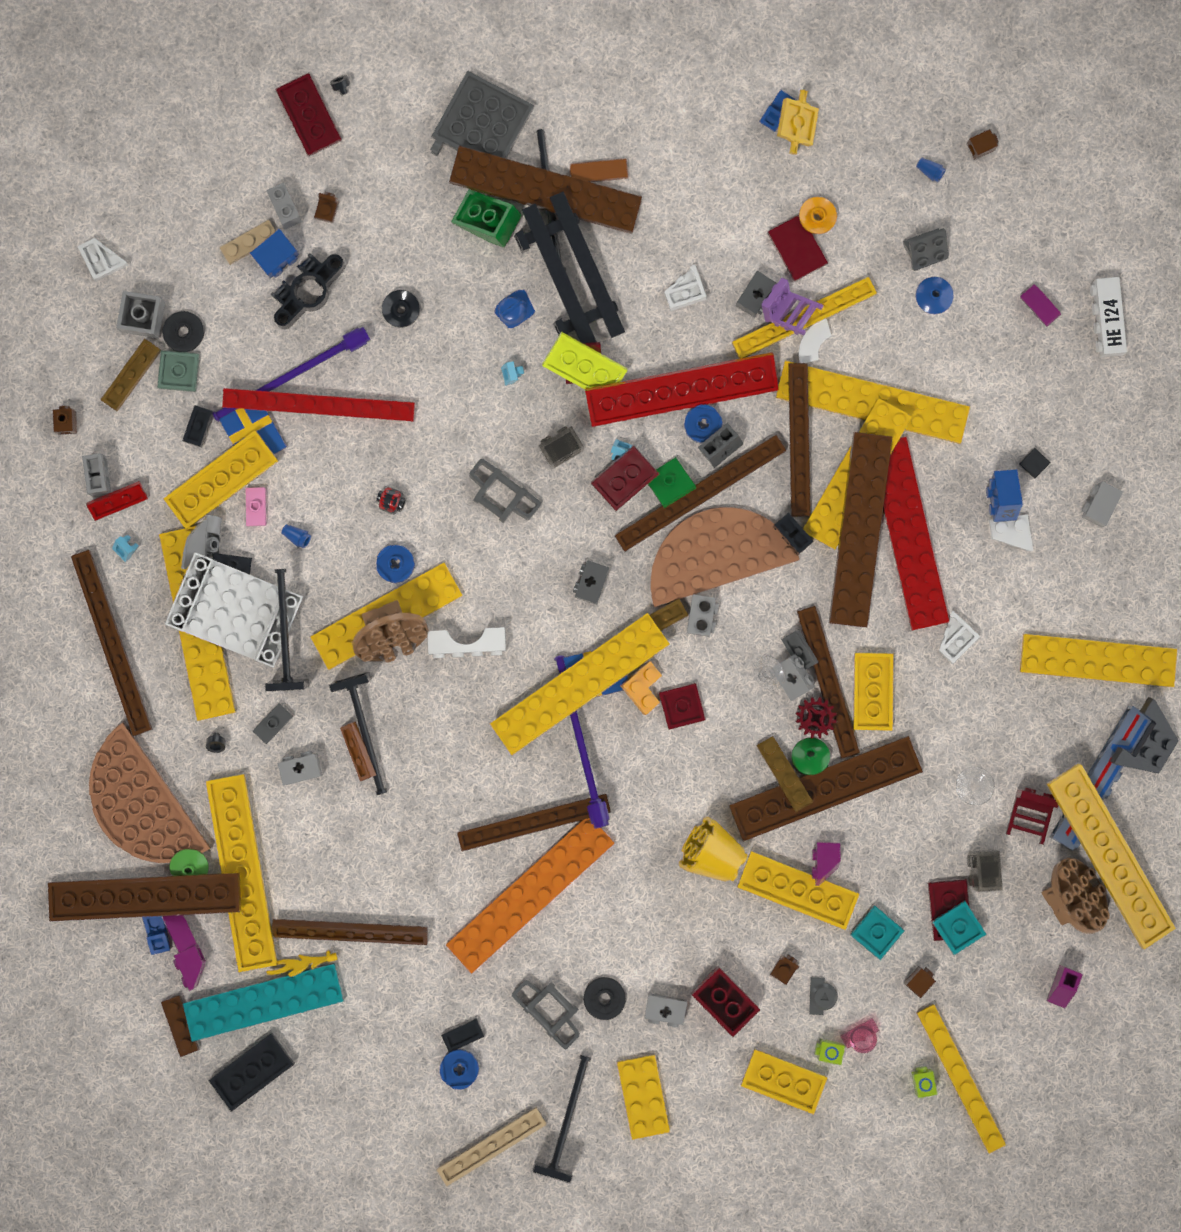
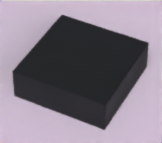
M1034 448L1019 465L1035 479L1051 462Z

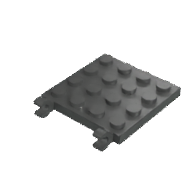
M467 70L432 134L435 142L430 149L431 153L438 156L443 144L456 151H458L459 146L506 159L532 113L534 105Z

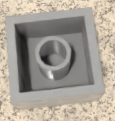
M123 291L116 328L121 333L159 339L165 301L159 296Z

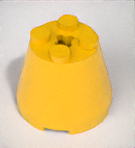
M704 817L703 823L698 827L694 826L681 849L684 853L682 860L679 861V867L687 872L724 882L734 881L738 876L739 867L745 863L748 855L745 853L744 848L716 820Z

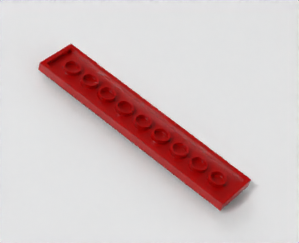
M771 352L585 389L591 426L595 427L699 405L779 391L774 354Z
M902 437L890 455L883 511L911 631L949 623L950 621L907 437Z

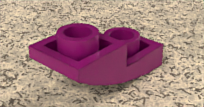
M1035 284L1020 296L1021 300L1046 327L1062 315Z
M184 915L162 916L178 953L197 945Z

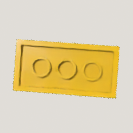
M854 653L853 730L893 731V654Z
M754 1048L741 1086L814 1114L826 1084L827 1076Z
M655 1054L617 1061L632 1140L669 1133L670 1129Z

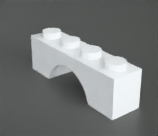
M505 627L485 628L481 638L468 645L455 642L447 630L428 631V654L433 655V658H445V654H452V657H464V653H471L472 656H483V652H491V656L502 655V651H506Z

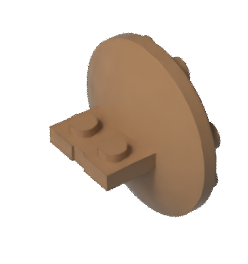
M396 600L383 605L381 608L362 614L365 627L355 635L352 647L355 655L364 662L383 661L379 658L383 655L385 662L389 663L396 659L393 651L395 646L400 647L405 656L412 654L414 650L411 643H416V647H418L427 638L428 626L425 619L420 615L402 613L400 604Z
M1066 858L1059 861L1052 871V886L1041 892L1043 897L1053 909V913L1061 925L1070 923L1075 929L1085 934H1093L1102 930L1110 918L1105 886L1096 877L1095 870L1091 867L1089 868L1083 862L1074 858ZM1096 878L1099 885L1093 887L1089 880Z

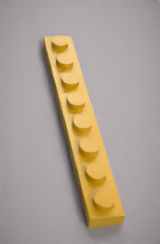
M864 278L816 301L823 305V309L816 308L802 329L804 330L815 323L875 296L877 292L870 278ZM810 305L804 307L792 324L793 326L798 324ZM791 314L785 316L783 321L786 322ZM770 323L733 341L732 345L738 358H745L794 335V331H787L782 326L777 327L774 323Z
M932 1004L916 1012L987 1152L990 1154L1006 1146L935 1005Z

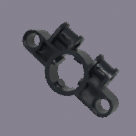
M309 253L308 258L301 265L298 264L296 266L302 274L293 280L291 286L283 280L281 282L282 285L275 292L271 293L272 297L282 305L274 314V321L279 328L289 329L306 311H317L327 303L329 298L328 288L345 270V263L341 256L332 254L321 263ZM334 261L341 262L338 268L331 267ZM314 280L320 287H323L322 296H319L313 304H304L305 302L301 298H297L298 287L305 284L304 281ZM282 316H288L286 323L282 324L279 322Z

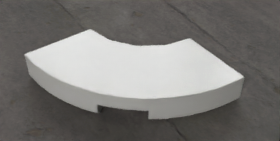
M827 319L812 325L803 336L798 352L799 363H812L819 360L818 351L820 345L825 340L831 338Z

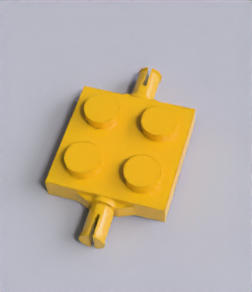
M800 90L799 100L783 99L777 136L791 142L789 154L797 155L798 144L808 147L813 145L819 109L806 102L807 90Z

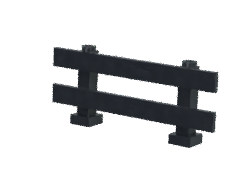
M564 191L549 198L558 217L556 221L545 225L536 203L522 209L530 232L524 234L522 230L515 233V240L522 254L529 251L530 245L537 244L569 316V320L565 322L561 318L553 323L558 336L561 332L569 336L568 333L575 331L581 343L597 342L589 324L603 319L611 339L625 333L617 311H619L618 306L609 296L579 228V218L576 213L573 214ZM563 231L597 305V308L585 313L551 239V236Z

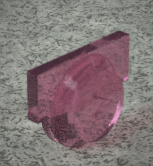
M873 1018L840 1035L847 1049L852 1046L859 1053H869L877 1044L876 1032L880 1030Z

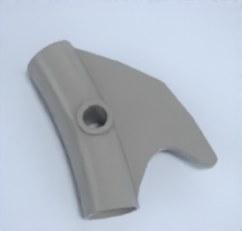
M205 515V518L189 534L183 551L182 569L188 568L194 552L213 559V553H219L222 518Z

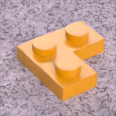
M647 661L620 685L643 715H647L660 703L649 689L662 676L651 661Z

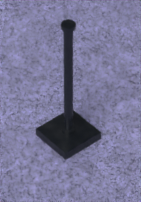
M275 569L278 584L283 677L281 680L265 683V692L304 690L309 687V679H293L291 677L285 587L286 569Z
M370 672L334 681L329 687L331 692L347 689L350 692L362 739L376 773V776H373L377 789L375 792L376 795L386 793L387 788H384L357 692L358 685L368 683L372 679Z
M584 1055L579 1057L581 1061L552 1161L548 1165L535 1161L533 1165L534 1173L571 1183L572 1172L560 1169L559 1162L588 1061H591L590 1057Z

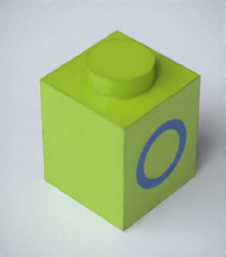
M820 1039V1043L815 1045L814 1055H817L818 1061L842 1065L845 1045L839 1042Z
M926 1066L915 1068L916 1071L911 1072L915 1095L918 1098L938 1095L933 1071L927 1069Z

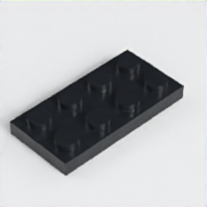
M271 1033L208 1081L232 1112L295 1063L274 1034Z

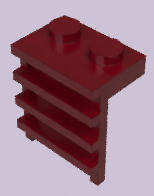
M1027 787L1024 790H1017L1006 834L1010 835L1012 828L1041 836L1039 844L1044 845L1053 808H1058L1059 805L1052 794L1043 793V796L1038 795L1036 790ZM1021 806L1046 813V820L1043 821L1016 813L1017 808ZM1017 817L1044 825L1043 831L1039 832L1014 825V819Z

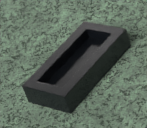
M477 1018L441 1035L449 1053L485 1037Z

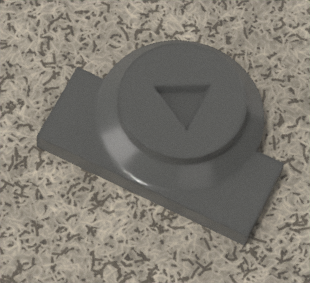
M811 977L809 1015H823L824 1010H829L835 1006L838 999L837 991L832 985L825 983V978Z

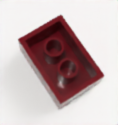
M719 966L691 992V995L732 1037L761 1010Z

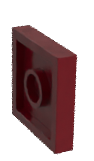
M696 683L659 693L668 730L706 720Z

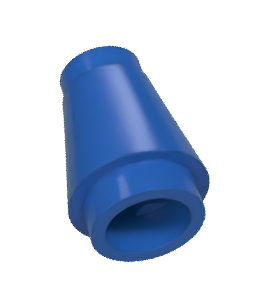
M921 158L916 166L932 182H939L946 171L943 165Z
M288 524L283 527L281 532L298 548H305L311 540V535L308 534V531Z

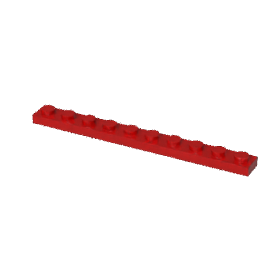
M223 388L222 407L414 422L415 403Z

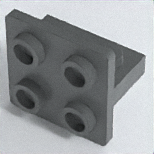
M937 228L903 241V246L911 258L913 271L949 258L947 235L944 228L940 230Z

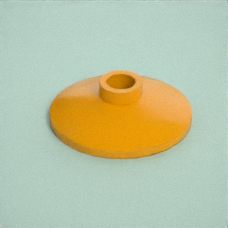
M812 197L801 206L799 219L802 226L808 232L824 234L835 225L837 211L828 199ZM814 215H819L820 220H815Z

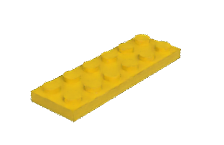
M254 430L163 499L184 528L188 529L279 461L257 431Z
M750 851L737 888L844 930L848 926L859 897V893L826 880L820 886H815V879H812L811 874Z

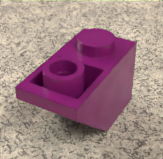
M817 842L815 849H812V861H815V867H812V879H815V886H820L839 868L841 862L840 843Z
M198 944L174 955L175 959L173 960L176 969L181 971L183 976L181 980L184 987L188 988L189 991L197 987L206 963Z
M1059 965L1046 1001L1066 1008L1077 993L1083 974Z

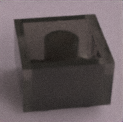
M565 426L559 429L557 435L552 438L547 436L538 445L542 456L551 470L584 451V446L572 426L569 428Z
M994 849L969 851L970 855H967V866L971 867V875H968L969 886H972V889L978 892L1002 891L1000 851Z

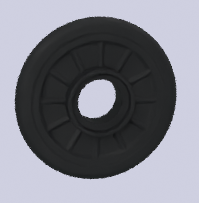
M179 311L169 316L165 321L162 330L163 338L171 349L177 352H189L197 348L202 342L204 327L199 317L188 311ZM181 327L188 328V334L184 337L178 334Z
M601 977L593 980L586 987L583 1001L586 1010L591 1016L599 1020H610L618 1016L624 1009L626 995L619 982L612 978ZM603 993L610 996V1001L607 1004H602L599 1001V996Z

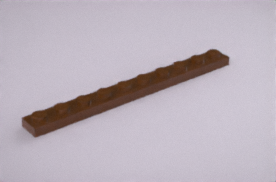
M777 435L773 436L696 484V489L666 508L661 506L616 534V540L624 552L628 551L786 452V449Z
M91 550L72 555L71 559L132 735L137 736L153 729Z

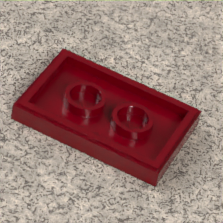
M799 215L767 232L794 282L828 265L814 236L802 226Z
M633 445L592 480L591 484L612 508L617 511L656 478L659 472Z
M967 879L928 883L931 922L963 901H966L969 906ZM932 923L933 941H942V937Z

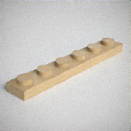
M535 1107L437 1168V1172L447 1187L541 1129L547 1123L538 1108Z

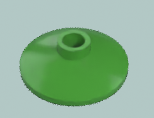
M181 850L171 859L170 873L172 876L208 874V861L197 850ZM190 868L192 871L187 872L185 869Z

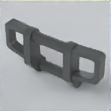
M480 459L469 473V477L481 487L473 501L477 504L480 503L499 517L502 523L507 520L512 511L522 518L530 520L541 506V502L530 494L527 489L519 487L503 475L499 468L494 467L484 459ZM481 465L493 472L485 483L474 474ZM496 480H499L517 494L504 512L484 497ZM524 496L536 505L529 514L516 507Z
M525 980L513 991L512 997L524 1008L523 1010L527 1014L529 1013L547 1031L546 1034L549 1037H553L563 1049H568L580 1036L579 1031L570 1020L579 1009L575 1005H571L555 988L553 982H550L541 991L530 981ZM525 985H528L538 993L528 1005L517 996V993ZM548 993L567 1011L553 1026L534 1008ZM567 1022L575 1032V1035L568 1043H563L555 1033Z

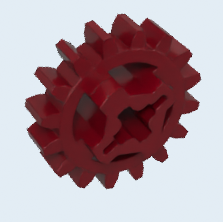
M811 697L810 703L804 700L805 706H798L801 712H796L795 715L800 716V719H797L795 722L801 723L798 729L804 728V735L811 733V738H814L815 734H817L821 738V733L827 736L829 735L828 729L834 730L831 724L837 723L833 719V716H836L837 713H832L831 711L834 706H827L828 700L823 703L821 697L818 698V701ZM812 705H821L824 709L821 711L816 710ZM805 710L809 713L806 721L803 720ZM814 712L815 714H821L819 718L821 725L817 721L812 722L811 719ZM829 714V722L826 726L824 717ZM811 725L818 726L820 730L814 731L809 729L808 727Z

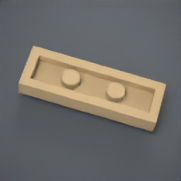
M267 220L221 246L220 250L228 264L231 265L249 255L250 252L276 231L271 222Z

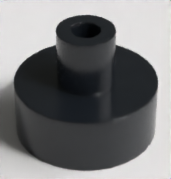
M342 75L330 81V85L333 91L339 90L341 95H345L348 93L346 87L350 85V81L347 75Z
M213 733L212 736L206 739V749L208 751L220 753L225 750L226 740L219 733Z

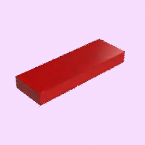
M140 481L89 501L86 503V506L94 521L145 501L148 497Z

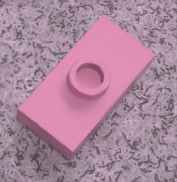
M265 487L246 488V526H266Z

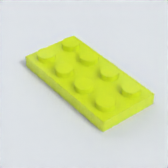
M563 332L560 333L542 363L543 367L583 389L621 382L628 371L626 367Z

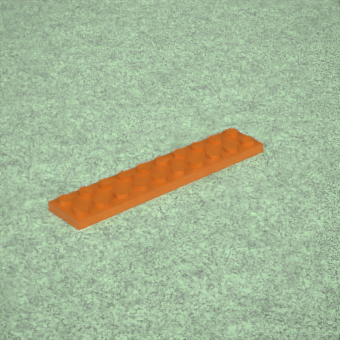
M590 818L582 820L451 939L446 946L472 974L615 843L602 828L594 829Z

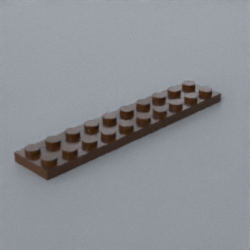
M462 146L458 147L449 184L528 206L536 203L537 208L554 213L556 212L549 198L564 191L573 214L576 213L579 220L629 234L633 233L642 196Z
M853 432L828 622L830 624L868 627L892 436Z
M909 736L831 765L819 774L800 777L799 780L813 803L797 812L793 809L780 786L730 804L729 807L744 842L912 777L923 771Z
M240 873L48 882L49 922L241 912Z

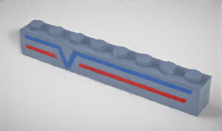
M1134 706L1127 707L1087 774L1102 801L1110 796L1113 783L1117 782L1122 776L1121 770L1124 766L1115 765L1110 762L1116 749L1119 746L1131 754L1151 722ZM1063 814L1051 833L1050 838L1064 847L1074 850L1081 843Z

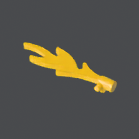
M327 950L326 956L322 957L298 955L301 961L296 959L278 960V965L285 966L277 970H267L266 973L267 975H276L293 969L288 973L289 977L303 972L311 963H313L311 968L314 969L326 961L338 960L337 953L331 954L330 950Z

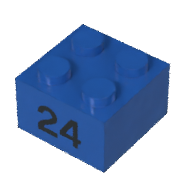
M1017 469L994 471L992 478L989 479V486L986 487V496L990 498L989 514L990 516L993 515L994 522L1015 521L1019 516L1023 501Z

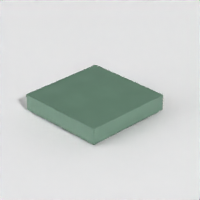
M161 350L157 388L196 392L200 354Z

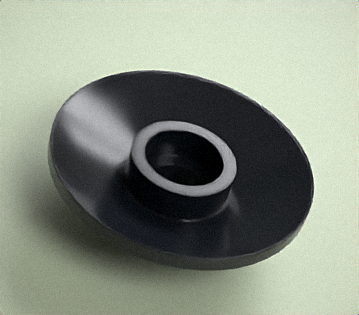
M393 291L385 297L382 303L383 317L394 327H408L419 316V302L409 291ZM404 307L405 311L404 313H399L398 309Z

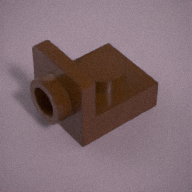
M330 192L318 194L319 201L314 215L315 219L333 224L339 204L338 199L335 197L336 195Z
M789 954L786 957L781 955L770 975L787 985L796 969L798 970L800 967L796 964L798 960Z

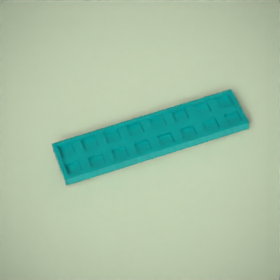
M334 963L307 970L292 977L288 975L183 1003L191 1041L193 1042L344 1002Z

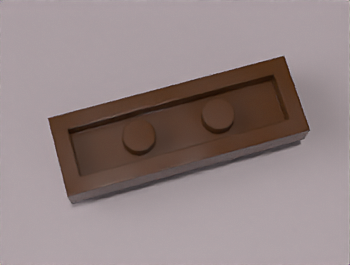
M178 995L162 1001L161 1005L180 1057L200 1050L197 1041H191L181 996Z

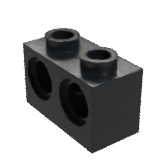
M789 512L773 526L775 530L777 529L781 533L783 540L794 548L797 556L814 542Z

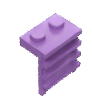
M781 278L773 286L772 292L762 303L765 322L769 323L770 321L777 327L782 326L787 331H794L796 335H805L806 331L802 328L816 308L823 309L822 304L790 292L789 282L784 278ZM797 300L800 301L788 320L784 322L783 319ZM806 304L810 305L798 324L793 326L792 324Z

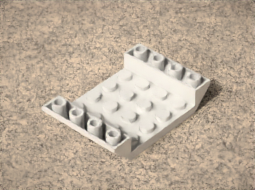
M194 552L165 625L274 668L281 651L278 586ZM286 590L289 632L303 596Z

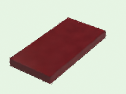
M309 73L275 89L308 157L342 141Z

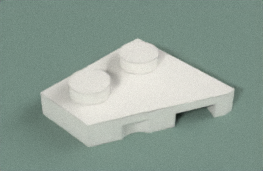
M95 238L77 246L95 281L128 266L125 260Z
M692 265L684 276H680L676 283L665 291L670 311L707 300L695 265Z
M1028 514L1018 516L1015 521L994 522L993 519L989 520L992 540L1029 552L1033 551Z
M953 611L939 652L951 664H954L980 638Z

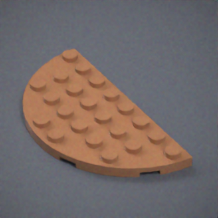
M733 507L713 508L699 512L677 525L665 538L656 554L651 572L653 605L657 607L799 561V556L796 555L794 548L783 540L781 533L773 528L774 523L762 515Z
M121 723L107 736L100 750L97 751L90 772L89 795L91 796L92 810L102 831L117 847L136 858L149 862L170 863L172 857L184 849H194L202 854L210 850L211 848L125 723Z

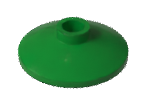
M805 738L794 746L792 762L799 772L806 775H816L827 768L830 762V751L823 741L816 738ZM813 752L814 756L809 757L807 753Z

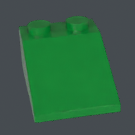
M468 189L451 223L489 243L505 248L522 215L513 204Z

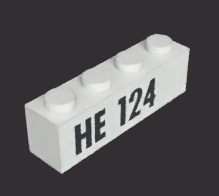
M1119 277L1096 279L1090 285V295L1094 296L1092 314L1096 315L1094 332L1098 334L1096 351L1100 353V357L1123 356L1127 353L1120 279Z

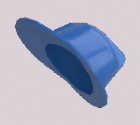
M525 290L513 292L501 300L495 308V314L508 328L520 325L535 313Z

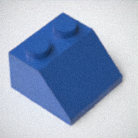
M280 229L250 252L254 260L270 279L273 276L274 278L278 277L283 272L282 269L287 265L291 266L294 264L299 256L297 250Z

